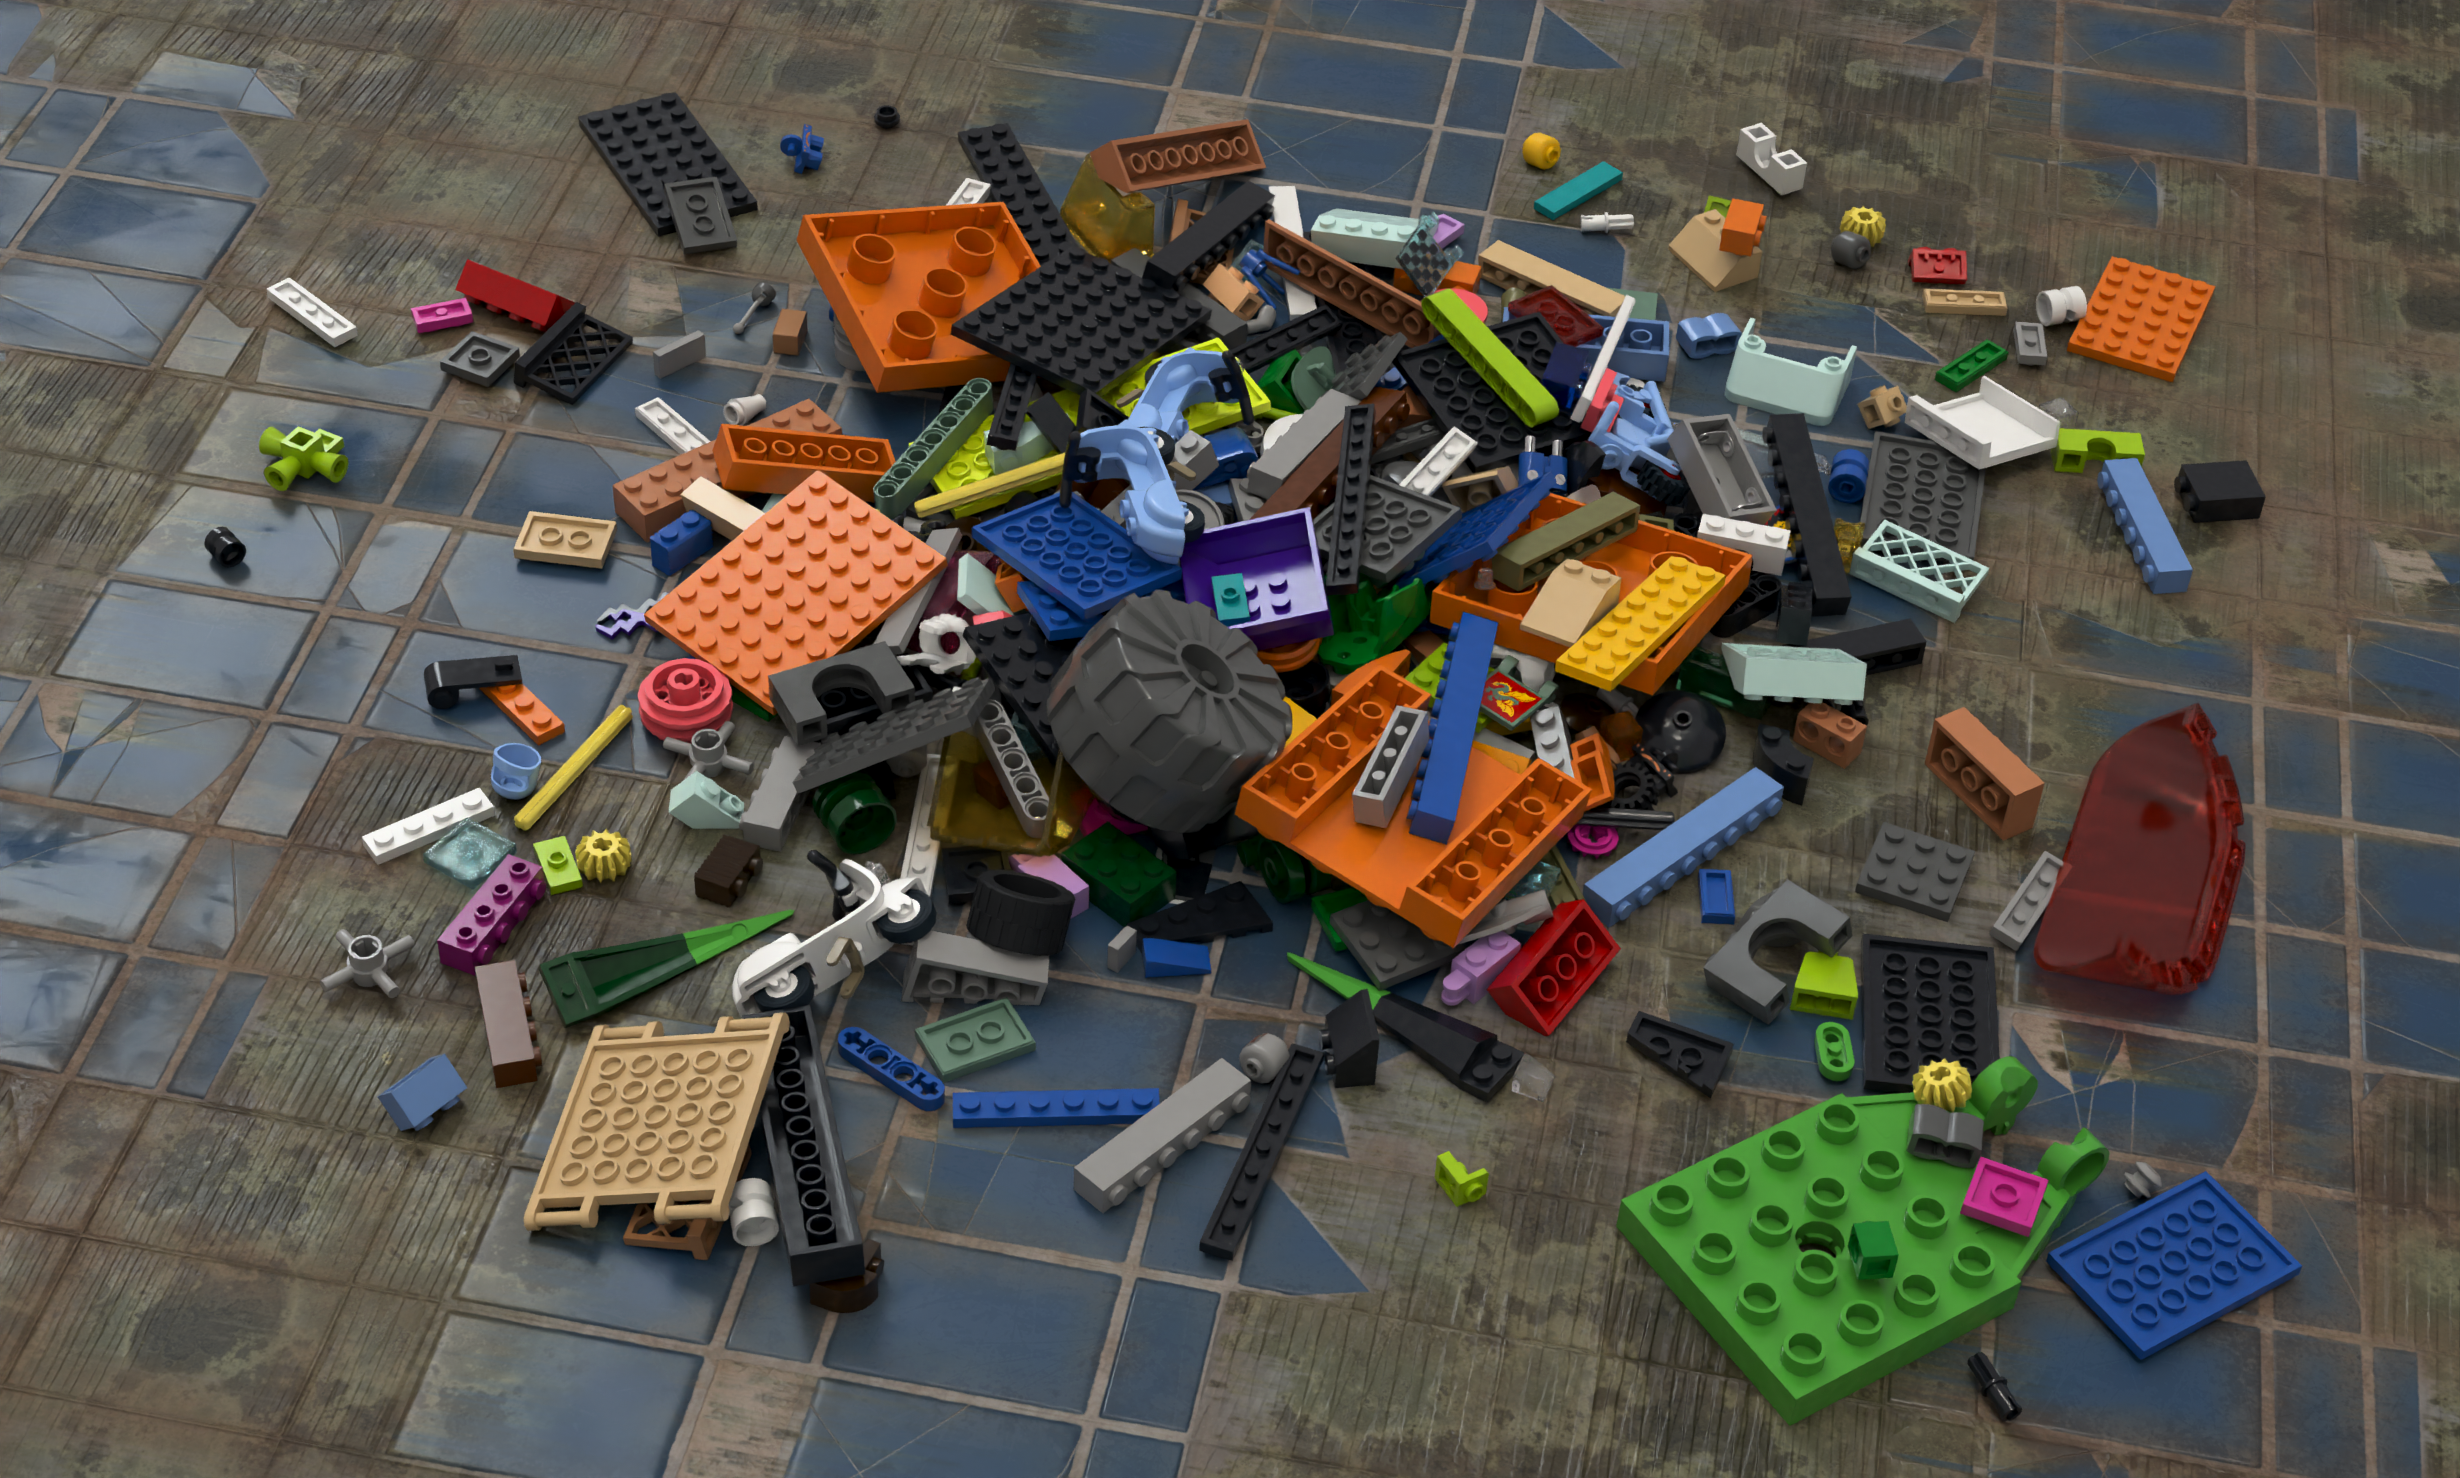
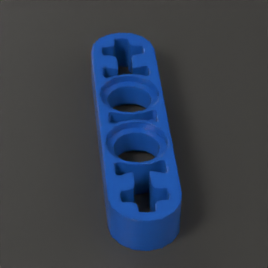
M848 1027L839 1033L838 1051L842 1058L921 1110L935 1111L942 1107L945 1101V1087L940 1079L864 1029ZM876 1056H882L886 1058L887 1061L883 1064L877 1065L871 1063L870 1059ZM900 1073H908L913 1076L908 1081H899L895 1078Z

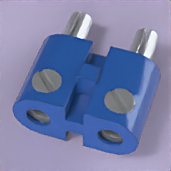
M1534 436L1525 437V452L1519 454L1518 486L1551 471L1557 482L1549 489L1550 493L1559 496L1567 494L1568 459L1562 457L1563 442L1561 440H1554L1552 442V455L1546 457L1544 453L1535 452Z

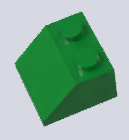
M1296 349L1272 361L1257 385L1271 401L1272 408L1295 414H1303L1306 410L1298 402L1291 384L1292 372L1302 358Z

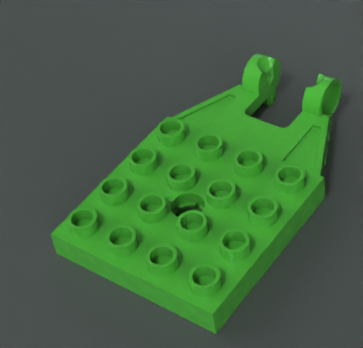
M2007 1056L1998 1059L1984 1069L1972 1083L1971 1098L1966 1101V1106L1963 1108L1955 1107L1954 1112L1968 1113L1984 1121L1983 1132L1991 1128L1995 1135L2002 1133L2005 1135L2014 1125L2016 1115L2033 1098L2037 1090L2038 1080L2016 1057ZM1914 1092L1845 1097L1841 1093L1621 1199L1616 1227L1786 1423L1791 1426L2013 1309L2021 1286V1277L2031 1262L2039 1259L2050 1242L2053 1231L2060 1227L2072 1209L2077 1194L2093 1183L2105 1169L2110 1154L2107 1148L2087 1128H2082L2070 1145L2054 1142L2048 1148L2038 1165L2037 1171L2031 1173L2049 1181L2030 1235L2026 1237L1960 1214L1962 1204L1978 1164L1974 1168H1962L1950 1165L1941 1159L1920 1158L1906 1151L1909 1120L1917 1104ZM1889 1221L1899 1254L1893 1278L1857 1279L1848 1249L1853 1223ZM1807 1243L1820 1244L1834 1252L1836 1257L1833 1258L1830 1254L1821 1250L1802 1252L1799 1246Z

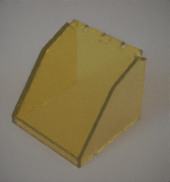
M959 731L944 737L927 826L930 827V838L934 841L953 844L958 842L959 845L979 848L988 847L991 850L1011 853L1018 851L1019 854L1036 857L1051 856L1071 843L1094 797L1089 791L1087 784L1067 762L1060 749L1055 769L1044 754L1026 752L1049 797L1042 838H1032L1024 831L1011 803L998 810L977 793L972 769L988 760V757L978 738L964 731Z

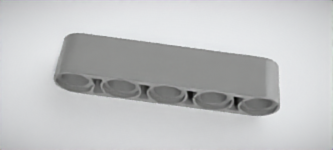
M989 699L975 721L976 735L1024 831L1032 838H1044L1052 830V803L1000 702Z

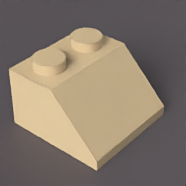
M1507 466L1446 480L1442 487L1452 505L1460 507L1463 513L1518 487V482L1510 467Z

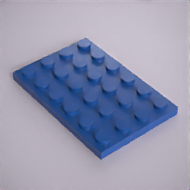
M1550 471L1463 512L1462 518L1425 550L1424 557L1416 562L1410 571L1402 575L1392 587L1399 585L1400 590L1413 583L1415 578L1422 579L1423 586L1426 587V583L1433 581L1434 584L1443 581L1450 575L1449 572L1457 570L1458 573L1465 571L1477 559H1481L1484 562L1494 557L1498 553L1497 548L1509 541L1507 537L1519 530L1518 524L1526 521L1530 517L1528 513L1540 506L1539 501L1550 495L1549 489L1557 482L1552 472Z
M1059 492L972 527L973 539L1084 620L1112 609L1129 594L1135 593L1138 597H1142L1155 589L1157 590L1182 579V568L1178 565L1167 564L1150 557L1140 546L1134 544L1132 537L1127 535L1125 528L1073 492L1071 505L1068 508H1062L1059 505Z
M2206 1171L2048 1253L2046 1259L2051 1268L2140 1360L2299 1275L2302 1265Z

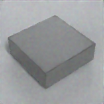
M1126 926L1108 944L1107 965L1109 969L1118 973L1135 955L1137 930Z

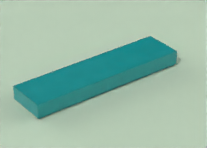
M1603 161L1534 201L1533 209L1551 220H1555L1621 181L1623 172Z

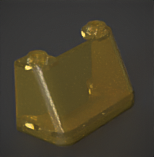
M1090 153L1087 154L1060 209V215L1069 231L1089 254L1104 258L1109 263H1111L1112 259L1133 248L1138 249L1150 258L1153 257L1155 204L1140 192H1133L1122 196L1114 186L1098 177Z

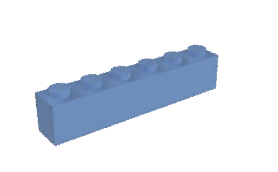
M2138 459L2104 460L2102 471L2098 473L2097 477L2098 486L2106 496L2108 507L2112 508L2116 524L2121 527L2124 533L2125 542L2129 544L2133 552L2134 561L2139 564L2142 570L2144 581L2148 583L2153 594L2187 592L2193 569Z

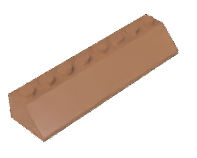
M1248 119L1112 140L1090 152L1098 177L1125 193L1247 173L1266 168Z
M1270 219L1265 221L1263 251L1267 255L1298 269L1300 274L1295 275L1266 261L1265 263L1271 271L1389 336L1401 332L1408 339L1405 345L1411 348L1427 344L1441 334L1425 317L1421 302Z

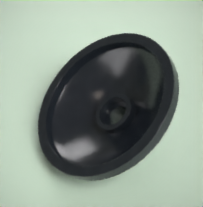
M1667 691L1651 697L1640 707L1633 724V738L1635 744L1639 742L1651 754L1656 749H1660L1662 752L1667 749H1673L1678 754L1676 766L1679 767V771L1676 774H1690L1709 767L1718 759L1724 748L1726 727L1719 711L1705 698L1686 691ZM1678 720H1685L1687 723L1683 724L1678 722Z

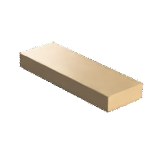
M1924 289L1922 295L1925 313L2006 316L2008 309L2004 292Z

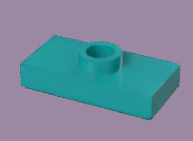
M1242 573L1212 576V588L1218 621L1227 627L1250 622Z

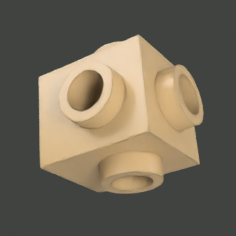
M1883 385L1870 391L1871 396L1857 403L1868 429L1884 425L1887 428L1900 422L1899 416L1905 414L1907 408L1898 386L1886 389V386Z

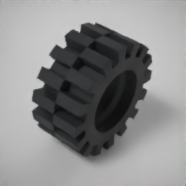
M1626 762V767H1622L1621 763L1616 764L1617 770L1613 771L1615 784L1614 800L1604 803L1603 807L1653 811L1652 804L1657 805L1658 799L1656 796H1659V792L1647 767L1643 768L1640 763H1636L1635 767L1632 762ZM1638 786L1640 788L1632 797L1624 799L1617 797L1618 793L1626 787Z

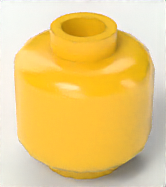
M1541 132L1530 135L1525 140L1522 148L1524 160L1528 164L1542 170L1553 167L1558 162L1561 153L1558 140Z

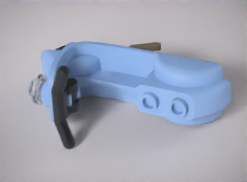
M1189 347L1184 352L1164 357L1146 371L1145 382L1147 386L1145 390L1136 388L1116 401L1117 407L1121 408L1140 398L1128 418L1129 422L1135 427H1153L1169 434L1175 443L1189 432L1188 422L1184 419L1182 412L1189 406L1197 403L1239 402L1244 424L1252 425L1254 423L1250 395L1243 377L1244 366L1229 350L1222 353L1218 351L1195 350Z
M1127 419L1115 426L1089 429L1082 433L1077 431L1070 433L1061 477L1059 505L1062 508H1068L1071 505L1073 480L1077 483L1094 482L1110 478L1130 480L1133 490L1126 491L1125 499L1120 501L1119 506L1120 516L1125 518L1127 535L1131 536L1134 544L1140 546L1150 557L1177 565L1179 557H1182L1184 543L1199 539L1205 527V516L1201 509L1191 503L1179 500L1176 494L1174 472L1190 481L1196 479V473L1177 461L1171 462L1175 453V442L1169 434L1153 427H1135Z

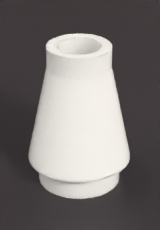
M760 394L730 399L723 409L725 419L731 425H744L759 412L766 409V400Z

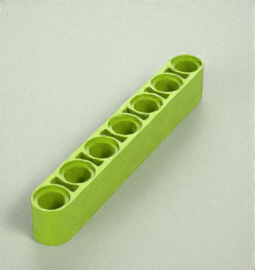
M1447 288L1422 299L1421 307L1425 317L1528 427H1535L1558 416L1559 408L1555 398L1453 290Z

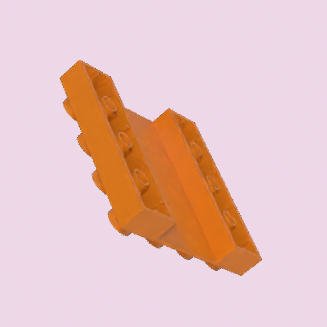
M1378 664L1287 745L1273 762L1265 765L1242 786L1234 815L1256 827L1258 832L1265 838L1279 841L1310 860L1317 870L1326 874H1333L1364 893L1371 903L1388 908L1418 926L1428 938L1442 941L1454 948L1583 817L1592 789L1540 758H1537L1520 775L1471 746L1457 815L1447 844L1409 833L1412 820L1406 819L1411 801L1417 800L1411 798L1416 780H1421V778L1416 777L1421 759H1426L1424 757H1420L1386 828L1355 822L1352 793L1396 706L1427 711L1431 698L1430 693Z

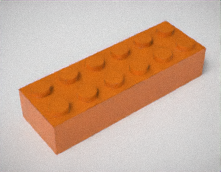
M721 424L712 450L723 489L788 495L815 471L819 470L863 501L875 503L873 487L896 462L888 439Z

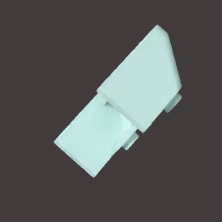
M1750 318L1738 341L1726 382L1725 397L1733 403L1777 415L1804 413L1806 423L1817 426L1830 424L1851 381L1857 346H1851L1845 360L1831 356L1822 359L1817 367L1765 353L1766 343L1760 337L1753 335L1756 319Z

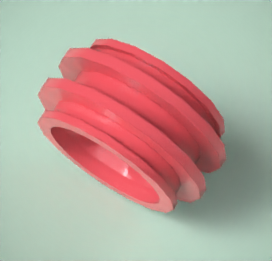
M682 658L667 661L657 666L642 681L637 695L640 705L639 714L643 726L663 741L668 736L691 743L692 736L699 730L714 729L719 731L725 721H730L733 711L732 689L728 678L712 664L699 659Z

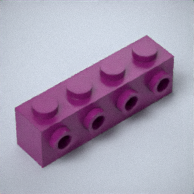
M508 854L438 938L440 963L474 976L476 975V966L487 965L500 944L508 940L513 928L519 921L525 919L528 910L535 901L543 897L546 890L543 866Z

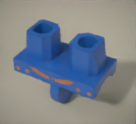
M806 124L803 126L802 138L790 134L784 136L780 143L781 151L784 154L795 156L794 172L802 174L804 167L818 170L823 155L820 152L823 147L824 138L812 135V126Z

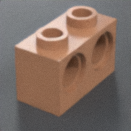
M1824 702L1809 703L1798 713L1793 741L1845 769L1861 754L1867 726Z

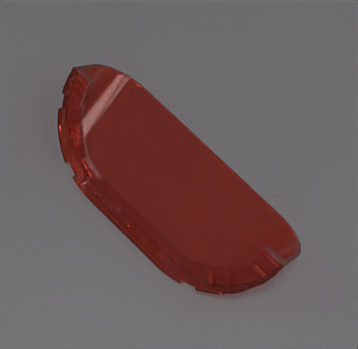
M2199 703L2162 715L2135 727L2112 744L2095 764L2062 859L2064 863L2059 868L2056 877L2057 881L2035 941L2034 958L2038 966L2043 970L2167 995H2183L2198 989L2197 984L2199 982L2207 981L2210 978L2219 958L2245 860L2246 844L2243 840H2238L2237 826L2244 824V814L2234 772L2226 754L2219 756L2212 741L2217 736V732Z

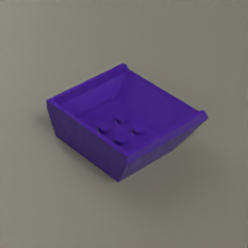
M1310 507L1204 529L1199 539L1184 543L1182 557H1179L1180 567L1182 568L1185 603L1190 604L1197 600L1215 611L1216 619L1218 620L1211 577L1242 573L1250 622L1228 626V628H1239L1253 641L1257 651L1335 635L1321 555Z

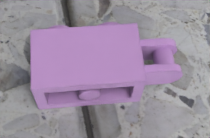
M1027 846L1020 855L1013 854L1009 856V864L1013 871L1042 877L1070 890L1075 897L1071 918L1089 909V885L1049 849L1038 854L1032 847Z
M1504 931L1481 937L1452 959L1451 973L1443 980L1444 990L1441 994L1443 1003L1454 1006L1465 998L1473 1004L1489 993L1486 989L1519 952L1521 943Z

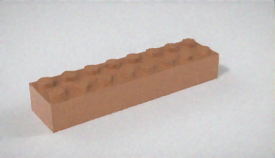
M810 399L747 425L842 435V427ZM716 440L613 484L615 512L645 542H650V536H654V533H659V530L666 527L667 524H672V521H676V518H680V516L686 513L680 494L700 476L723 489L712 451ZM724 489L742 500L759 493Z

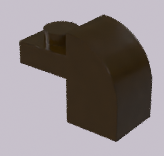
M867 1239L863 1245L865 1275L809 1284L810 1304L836 1313H853L870 1306L878 1298V1278L884 1268V1260L881 1259V1243Z

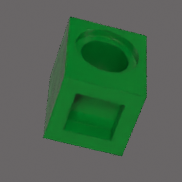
M1889 1221L1853 1223L1848 1249L1857 1279L1893 1278L1899 1254Z

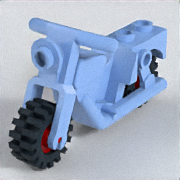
M1617 372L1613 384L1618 386L1614 394L1624 398L1622 406L1619 410L1617 402H1610L1588 438V441L1598 445L1606 454L1601 469L1616 468L1620 471L1622 480L1648 493L1649 496L1654 497L1657 501L1661 502V500H1664V503L1668 505L1670 503L1673 506L1680 505L1691 488L1678 462L1665 457L1671 448L1667 438L1674 430L1657 385L1654 381H1648L1643 388L1640 386L1636 388L1632 384L1629 386L1627 382L1630 377ZM1618 412L1621 418L1615 420L1610 433L1606 432ZM1629 467L1640 470L1639 474L1631 472Z

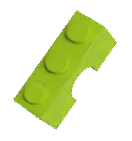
M2060 428L2057 446L2051 448L2054 471L2083 473L2087 460L2104 462V460L2137 458L2142 467L2145 457L2141 433Z

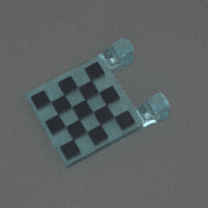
M1434 211L1429 216L1425 214L1419 218L1418 226L1395 258L1424 297L1434 294L1452 265L1464 254L1459 245H1455L1453 249L1449 247L1443 251L1429 233L1439 222V218Z

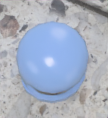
M507 743L495 748L491 771V785L495 792L511 800H519L529 796L537 785L541 765V756L538 751L530 746L519 743Z

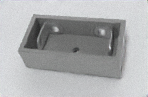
M1730 414L1683 419L1667 438L1703 514L1765 525L1777 511Z

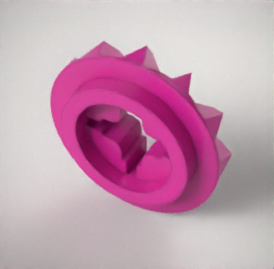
M1574 825L1568 831L1567 843L1572 844L1574 852L1581 851L1583 857L1590 854L1598 859L1601 854L1609 856L1612 850H1616L1619 836L1614 827ZM1590 833L1594 840L1597 841L1596 843L1591 842V839L1588 838Z

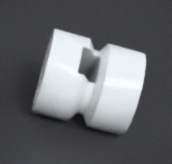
M2079 286L2042 291L2037 296L2036 312L2044 326L2061 324L2063 321L2066 323L2075 322L2086 316L2087 301L2083 290Z
M748 1178L736 1182L729 1202L733 1238L737 1243L744 1246H759L770 1242L779 1231L771 1186L766 1181L757 1178Z

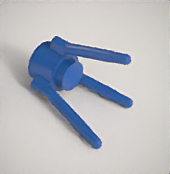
M1252 249L1242 258L1239 264L1242 268L1241 272L1259 289V294L1265 302L1276 310L1277 307L1254 276L1257 278L1262 277L1281 295H1284V289L1265 273L1268 268L1265 262H1270L1295 275H1299L1300 271L1267 255L1261 249L1258 252Z

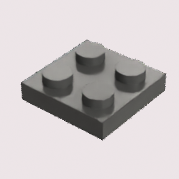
M471 331L440 360V368L444 372L489 387L520 357L519 347Z

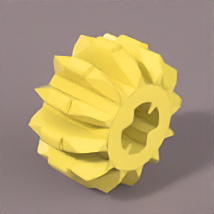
M1864 206L1861 208L1852 207L1851 210L1845 211L1842 217L1840 233L1851 231L1865 236L1870 241L1871 247H1874L1875 243H1881L1886 228V219L1882 217L1881 212H1874L1873 208L1866 209Z
M607 828L603 833H597L593 830L591 837L582 836V840L577 845L575 851L577 867L580 873L587 876L588 880L598 878L599 882L602 883L604 879L609 878L615 881L616 875H625L627 868L631 866L630 844L627 838L621 837L619 831L610 834Z
M1944 1058L1941 1062L1936 1063L1931 1060L1929 1066H1919V1072L1913 1075V1092L1917 1104H1930L1941 1107L1946 1111L1954 1112L1955 1107H1965L1966 1101L1971 1098L1970 1074L1967 1068L1960 1066L1959 1061L1948 1063L1946 1058Z

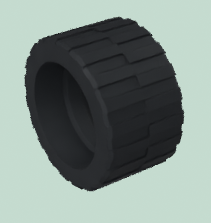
M988 870L978 876L966 928L979 940L1007 951L1035 956L1058 954L1064 947L1075 897L1070 890H1067L1062 885L1042 877L1009 870Z

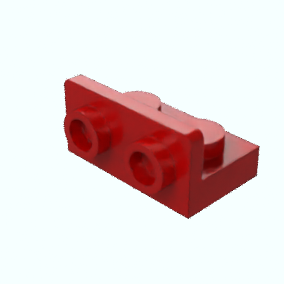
M1919 247L1913 249L1909 256L1908 265L1911 266L1912 282L1965 284L1967 281L1966 251H1959L1955 248L1936 250L1929 247Z

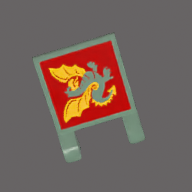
M1508 655L1494 671L1487 675L1479 711L1512 731L1542 706L1552 703L1556 697L1553 693L1559 688V685L1548 680L1538 692H1535L1513 678L1516 673L1514 667L1519 663V660Z

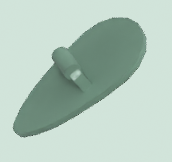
M1319 346L1308 351L1299 360L1292 372V389L1304 410H1310L1315 405L1317 399L1333 387L1331 382L1336 375L1334 374L1331 352L1325 346Z

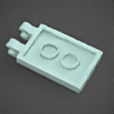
M968 553L959 559L957 600L976 615L1001 610L1012 616L1029 613L1025 609L1014 613L1011 611L995 585L996 575Z

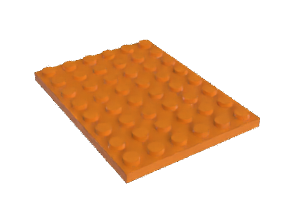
M817 470L644 614L645 621L694 658L712 664L728 678L731 685L772 715H776L778 712L769 698V675L849 652L948 566L947 558Z

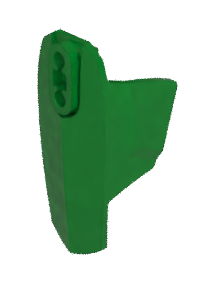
M1360 573L1358 593L1328 596L1335 635L1322 637V643L1317 652L1319 660L1323 665H1332L1335 673L1345 675L1354 672L1375 659L1388 655L1428 616L1431 611L1432 591L1441 582L1434 584L1433 581H1430L1424 587L1422 579L1415 578L1413 583L1399 590V585L1392 587L1398 580L1396 579L1377 594L1369 577Z

